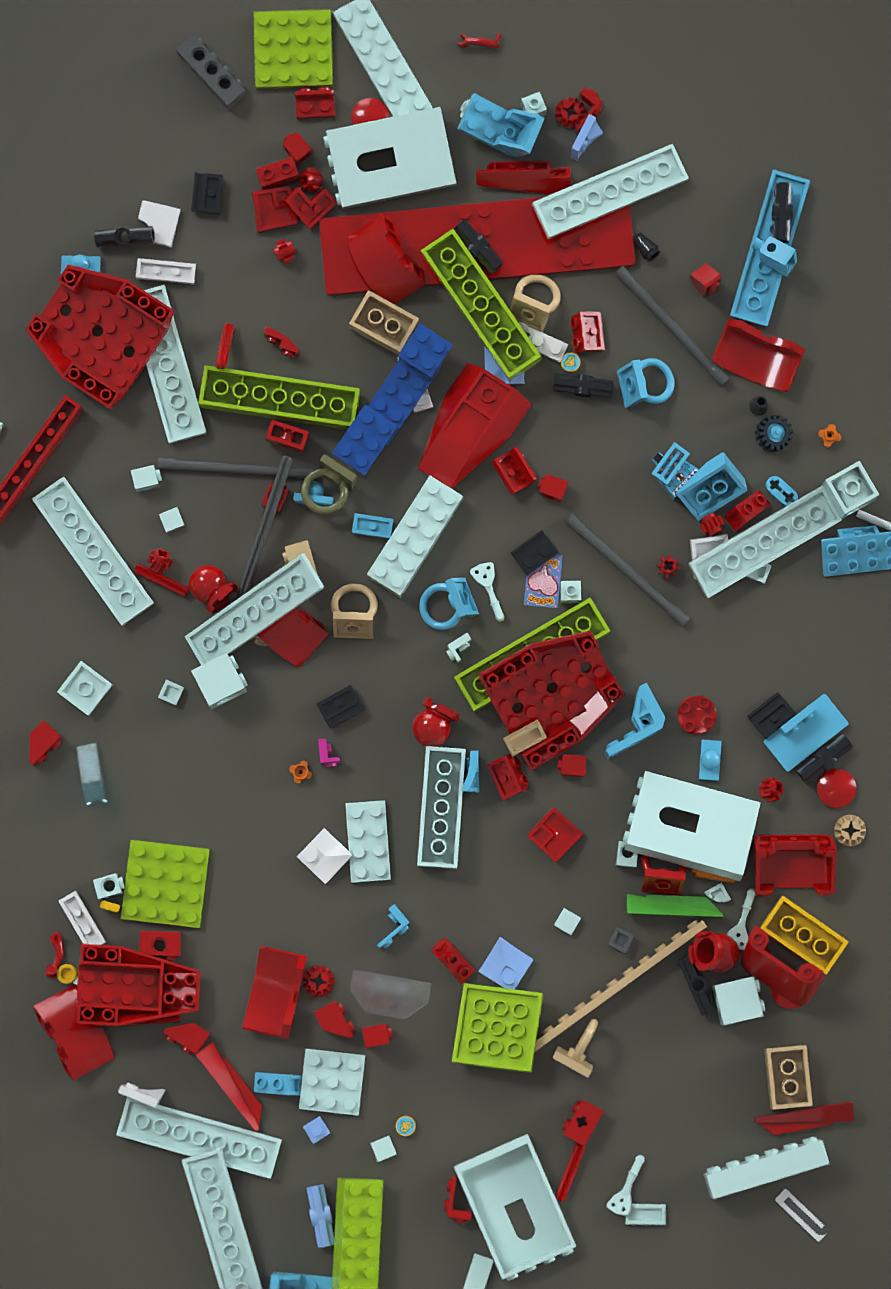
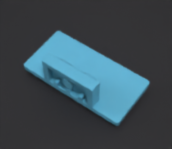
M876 525L837 529L838 538L821 540L824 577L891 569V532L879 533Z
M823 694L766 738L763 743L785 771L789 772L849 723L828 696Z

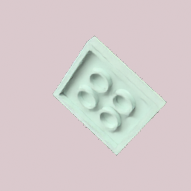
M306 1049L299 1109L359 1115L365 1055Z

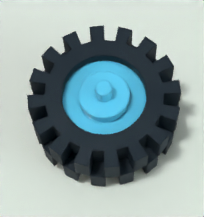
M772 415L766 417L756 426L758 430H755V434L758 436L755 439L756 441L759 440L760 443L758 445L764 446L763 449L769 450L768 452L779 451L791 443L789 441L793 438L791 436L793 429L790 430L789 427L792 425L791 423L787 424L788 420L786 418L782 419L783 416Z

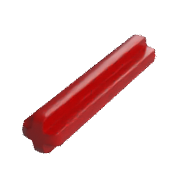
M225 323L216 359L215 367L217 369L224 370L227 365L234 333V324Z
M140 563L134 569L135 574L182 597H186L189 592L187 586L160 573H155Z
M575 1144L555 1198L559 1201L564 1202L567 1198L586 1149L583 1145Z

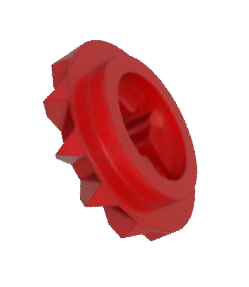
M567 97L556 106L555 116L562 126L575 128L586 116V109L583 102L577 98ZM574 106V112L576 114H572L571 117L567 119L568 112H566L565 110H570V108Z
M313 966L304 974L303 987L313 997H324L334 987V975L325 966ZM319 973H321V979L327 982V984H320L318 990H316V983L310 981V979H316Z

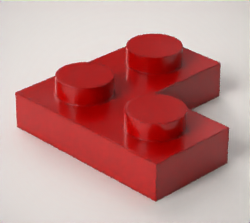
M296 187L283 199L308 229L312 228L337 204V201L325 188H322L309 200L303 191Z

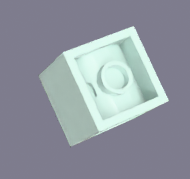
M860 461L826 479L821 485L826 489L841 519L874 502L879 496L878 491Z
M227 653L191 671L212 710L247 692L245 687L248 684L242 673H237L236 669L239 667L233 655L229 657Z
M754 977L711 986L715 1004L718 1008L720 1025L763 1016L762 1012L765 1011L763 1000H759L758 992H761L758 980H754Z

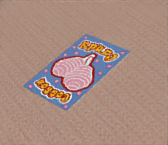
M556 555L526 576L524 605L558 608L563 555Z

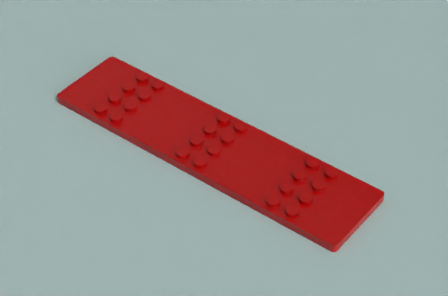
M544 197L382 212L395 222L398 236L402 242L399 246L403 253H408L424 270L425 285L422 287L442 284L423 258L421 250L451 229H454L457 224L465 219L478 234L486 238L491 245V249L504 262L500 269L490 274L478 259L475 260L488 280L621 268L622 266L632 267L636 262L630 205L550 239L547 238L532 206L534 201ZM381 213L320 219L327 295L363 293L368 290L374 292L361 275L352 257L347 238Z

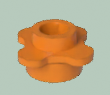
M830 424L828 428L821 429L818 432V436L821 437L826 447H830L834 442L841 440V435L837 433L834 424Z
M306 761L290 766L289 771L293 773L295 783L299 784L302 780L312 777V772L308 770V763Z

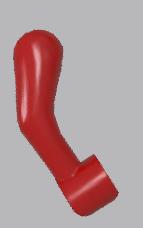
M497 33L494 41L484 38L466 37L465 34H461L460 37L465 41L462 43L457 41V44L462 49L466 48L469 44L497 49L500 47L497 42L502 34Z
M54 932L50 936V941L56 953L53 964H48L46 968V976L51 978L57 976V971L64 957L62 936L58 932Z

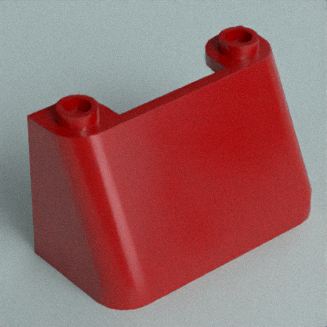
M826 834L755 836V895L769 896L774 892V888H814V891L821 896L835 894L837 849L833 837Z
M756 925L748 937L741 957L743 969L797 1006L806 1005L826 978L824 972L811 963L803 964L795 972L776 959L767 948L769 942L768 934Z

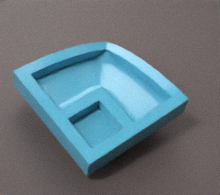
M470 751V757H466V766L469 770L462 791L475 794L479 793L478 751Z

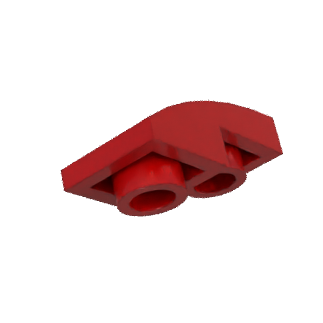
M266 326L264 337L267 338L268 342L276 345L278 342L281 343L280 351L283 352L284 356L290 358L294 356L299 357L300 351L290 339Z

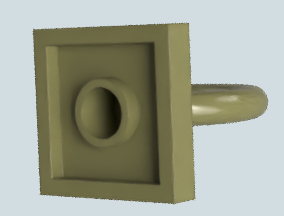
M324 454L320 459L319 469L311 472L302 483V500L315 513L332 514L345 504L348 490L352 491L356 485L357 475ZM322 476L333 485L340 487L339 499L333 505L327 507L316 505L309 496L310 484L316 478Z

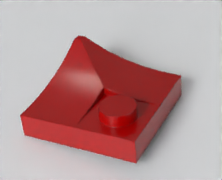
M290 186L253 191L251 193L257 233L298 224L295 213L283 201L291 192Z
M553 806L527 837L557 863L584 834Z

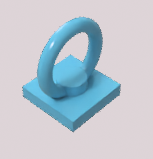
M654 358L642 361L640 359L632 360L617 370L625 408L633 407L643 400L651 404L665 402L674 391V375L671 369L661 360ZM645 367H657L665 374L667 387L661 395L651 396L647 394L646 380L642 372Z
M450 578L445 581L446 583L433 584L424 591L420 599L419 610L422 619L427 625L437 630H447L455 626L461 618L474 617L479 614L465 578ZM437 591L448 592L450 604L456 610L454 616L446 622L433 620L427 610L430 596Z

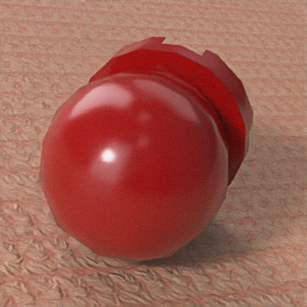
M202 565L196 568L189 577L188 585L190 592L199 602L208 603L206 610L211 615L215 613L214 611L218 613L231 601L228 598L231 593H237L239 590V586L234 581L227 583L226 575L214 565Z
M427 697L422 702L425 710L418 713L413 720L412 731L414 738L422 746L438 747L449 738L451 732L450 723L452 721L457 723L460 715L441 703L438 706L432 702V699Z
M700 931L695 934L694 937L696 938L693 945H689V959L691 964L698 968L697 970L722 973L728 972L735 967L739 960L740 949L737 942L731 936L724 933L715 934L710 931Z

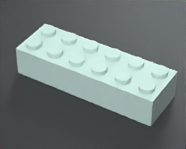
M429 476L370 568L367 578L401 598L463 501V496L432 476Z
M426 746L418 867L457 869L466 749Z
M813 1136L803 1139V1143L799 1145L795 1142L783 1145V1150L778 1151L776 1148L764 1151L765 1155L760 1157L757 1154L745 1157L746 1161L743 1162L737 1160L727 1162V1167H710L707 1169V1173L703 1174L709 1195L713 1199L830 1164L823 1141Z

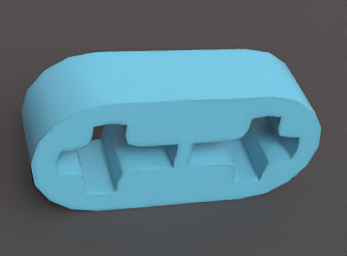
M772 476L767 480L765 484L766 491L782 506L786 507L792 503L790 501L788 503L785 502L786 497L782 494L783 492L787 496L793 495L792 500L794 502L798 500L797 493L778 476ZM777 481L779 483L778 488L781 490V492L778 491L776 488L772 490L770 488V482L774 483Z

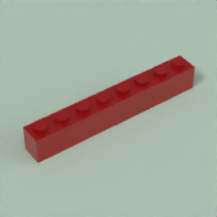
M67 395L63 397L0 484V526L84 411L80 404Z

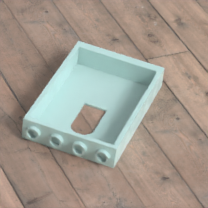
M441 107L326 131L327 136H324L325 147H330L331 155L328 156L330 167L334 166L335 174L332 175L333 185L338 186L339 193L335 195L337 204L342 205V209L456 186ZM393 147L397 166L370 172H363L358 168L357 159L361 154Z
M645 771L644 776L639 777L636 788L640 789L638 795H634L632 806L635 807L634 813L630 812L627 824L631 826L629 831H625L623 842L626 843L624 850L740 881L744 874L760 802ZM671 807L700 815L696 833L663 824L659 818L660 811L663 808Z
M528 1134L454 1166L502 1279L512 1280L518 1277V1272L523 1270L526 1273L537 1268L536 1264L544 1262L545 1265L556 1260L554 1256L561 1253L563 1256L574 1252L575 1242ZM523 1198L535 1226V1234L529 1240H522L516 1235L504 1207Z

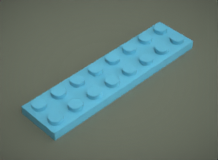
M773 170L729 316L767 328L782 274L760 260L759 251L752 248V244L757 237L765 242L769 236L773 237L772 205L774 204L775 183L788 182L792 184L791 204H793V217L790 223V242L785 244L791 247L810 180Z

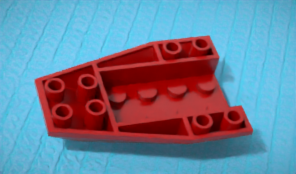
M467 362L445 394L418 469L452 489L511 437L532 404L515 388L482 367Z
M81 944L77 978L76 1024L122 1026L196 1012L199 1009L200 971L123 946Z

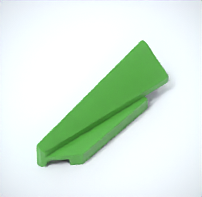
M627 894L626 914L723 917V913L707 897L646 895V897Z

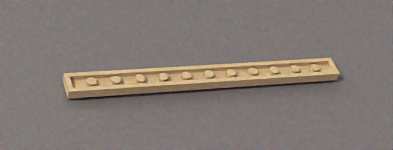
M697 920L693 921L687 926L688 931L683 934L678 932L671 937L672 942L666 946L663 943L657 947L655 955L652 957L647 955L638 961L640 965L634 969L631 966L622 973L624 977L619 981L615 978L606 985L608 989L604 992L598 990L590 996L592 999L590 1002L585 1004L583 1001L574 1008L575 1013L570 1016L568 1013L558 1019L559 1024L553 1028L550 1025L543 1030V1036L536 1040L535 1051L690 940L695 934L705 929L707 925L702 920L699 923Z

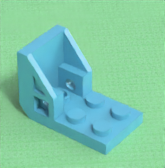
M474 93L469 100L457 129L508 156L517 158L531 152L545 118L538 114L516 109L508 111Z
M647 683L639 686L636 693L631 721L637 733L633 730L624 735V740L619 742L616 739L607 744V749L604 752L607 759L661 731L665 716ZM643 720H647L648 723L644 725Z
M273 1272L270 1289H332V1277Z

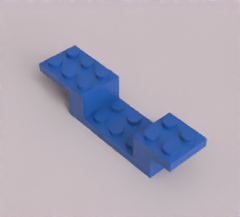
M420 323L399 353V360L369 405L363 406L332 454L365 476L384 447L390 445L443 367L442 361L453 345Z

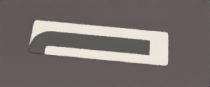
M784 1189L775 1199L818 1242L829 1232V1229L787 1189Z

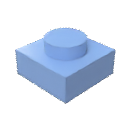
M320 1116L303 1126L313 1144L330 1134Z

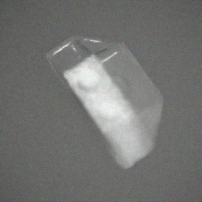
M353 970L350 990L366 1013L407 1019L428 1004L432 983Z

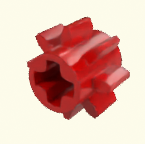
M315 167L307 168L300 175V185L303 189H308V192H316V189H321L323 175L320 173V170L315 171Z
M283 238L277 241V247L273 248L279 262L284 260L285 264L293 261V255L297 253L291 240L286 242Z
M713 512L701 518L703 523L700 524V528L703 534L708 532L709 536H713L723 530L721 526L725 522L721 515L716 517Z
M157 549L156 551L152 550L146 562L151 563L149 567L153 572L162 573L163 571L167 572L173 560L169 559L170 554L166 550Z
M671 554L668 555L667 559L661 556L660 561L662 564H656V567L661 570L658 575L664 574L666 580L671 574L673 577H676L677 575L674 571L681 569L680 566H676L678 558L675 560L671 559ZM665 563L667 565H669L670 563L673 565L671 568L672 571H670L669 569H664Z
M775 777L763 779V784L759 786L761 798L766 799L767 802L780 800L779 795L783 793L782 783L779 780H775Z

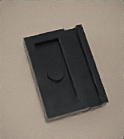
M195 172L192 212L220 214L223 175Z
M541 530L510 554L525 575L528 576L559 554V552Z
M351 685L316 704L330 729L365 711Z
M777 692L747 715V718L766 739L796 716V713Z

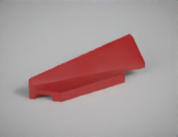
M551 161L491 162L487 164L486 170H476V185L554 194L570 187V167L551 169Z
M213 1042L195 1055L252 1128L258 1131L262 1110L261 1103L226 1058L222 1059Z
M852 1101L772 1114L756 1117L754 1121L773 1135L833 1125V1122L854 1121Z

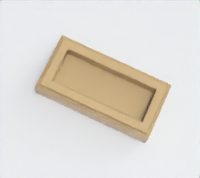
M537 719L504 737L503 740L513 757L543 741L547 736Z

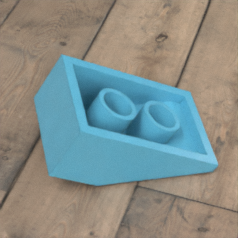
M722 452L706 462L676 492V495L694 517L700 521L701 518L713 513L745 493L747 487L745 478L726 454Z

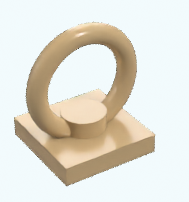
M526 276L516 285L515 295L509 310L518 323H524L543 333L549 314L560 303V290L556 283L546 276ZM533 282L545 284L552 291L553 300L549 305L525 296L522 294L524 287Z
M347 584L334 593L331 599L333 637L373 639V617L378 609V601L370 588L362 584ZM348 592H361L368 597L370 608L367 613L341 612L339 609L340 598Z
M596 1019L590 1021L575 1049L570 1047L569 1051L557 1046L553 1058L588 1078L592 1072L593 1065L584 1060L586 1055L583 1052L598 1026V1021Z

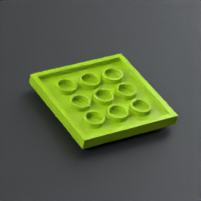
M331 10L254 12L256 89L333 87Z
M131 840L121 919L200 928L210 849Z
M464 983L452 1063L532 1073L543 993Z

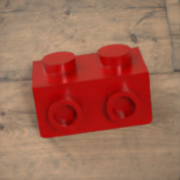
M517 446L491 462L511 495L529 487L536 480L534 471L529 467L523 453Z

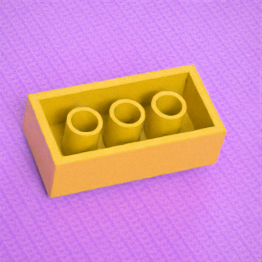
M784 896L778 899L760 926L768 934V937L804 962L811 963L820 968L824 975H827L849 943V941Z

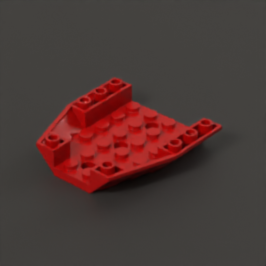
M67 265L57 280L60 286L41 315L39 316L35 313L25 330L63 379L111 409L126 396L168 332L174 310L127 279ZM65 306L71 307V313L68 316H63L62 309ZM96 327L103 328V333L99 337L94 336L93 333ZM129 347H133L135 350L132 357H126L125 351Z
M591 631L529 644L478 674L483 688L509 735L537 719L540 722L547 738L520 752L530 770L535 769L581 742L624 696L618 681L611 674L598 649L599 645ZM582 664H590L588 670L581 671ZM549 683L556 684L555 689L552 691H547V685ZM515 703L522 704L518 711L512 710Z

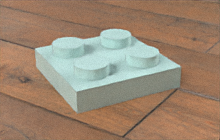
M80 661L57 693L90 716L113 684Z

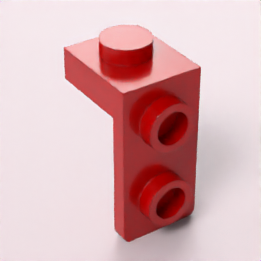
M584 87L579 95V99L592 109L576 127L575 134L579 135L589 114L597 118L603 110L601 108L603 101L598 98L599 95L592 89L588 90Z
M446 937L439 940L430 950L461 984L475 973V969Z
M453 1176L452 1180L448 1179L447 1192H450L449 1200L445 1199L443 1212H447V1217L455 1218L454 1222L466 1223V1220H471L472 1211L452 1208L457 1176Z

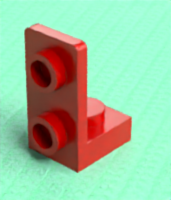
M757 490L736 505L724 518L734 531L737 532L752 518L768 508L771 503L760 490Z

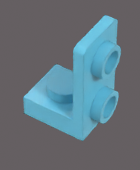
M395 904L388 909L391 912L388 916L395 924L399 922L401 925L377 945L379 949L382 946L386 949L394 942L392 938L396 934L401 936L409 929L407 925L410 922Z
M256 1072L254 1092L300 1095L302 1075Z

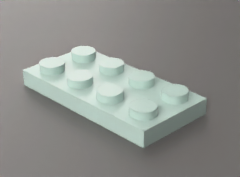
M385 800L345 803L349 852L352 854L349 859L351 883L391 880Z

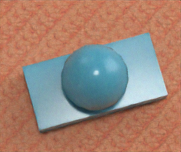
M76 255L62 256L61 274L67 265L101 273L100 256Z
M313 481L309 487L311 500L316 505L322 507L333 505V497L323 496L325 492L323 485L320 482ZM294 493V502L304 504L301 493Z
M701 740L699 780L719 781L722 741Z

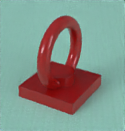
M642 855L641 863L645 873L641 892L681 896L685 882V872L688 867L680 865L676 872L664 868L652 869L649 863V856Z

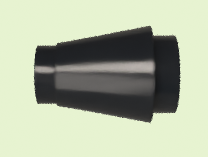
M638 233L633 238L643 259H647L648 262L654 260L660 254L659 246L642 233Z
M757 396L750 401L749 408L753 414L763 415L768 411L769 404L764 396Z

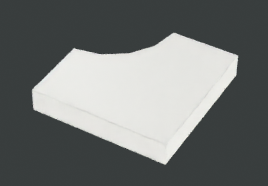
M143 200L138 220L147 226H153L155 231L154 244L172 247L181 210Z

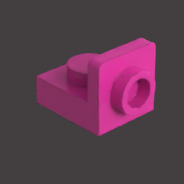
M318 739L321 765L325 764V767L337 766V763H340V757L328 758V755H332L331 743H326V739Z

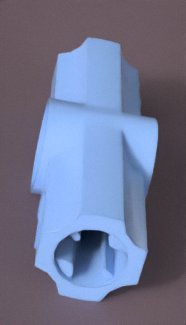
M324 1184L307 1187L311 1208L309 1209L312 1226L315 1228L318 1248L334 1245V1234L331 1224L333 1221L330 1206L327 1204Z

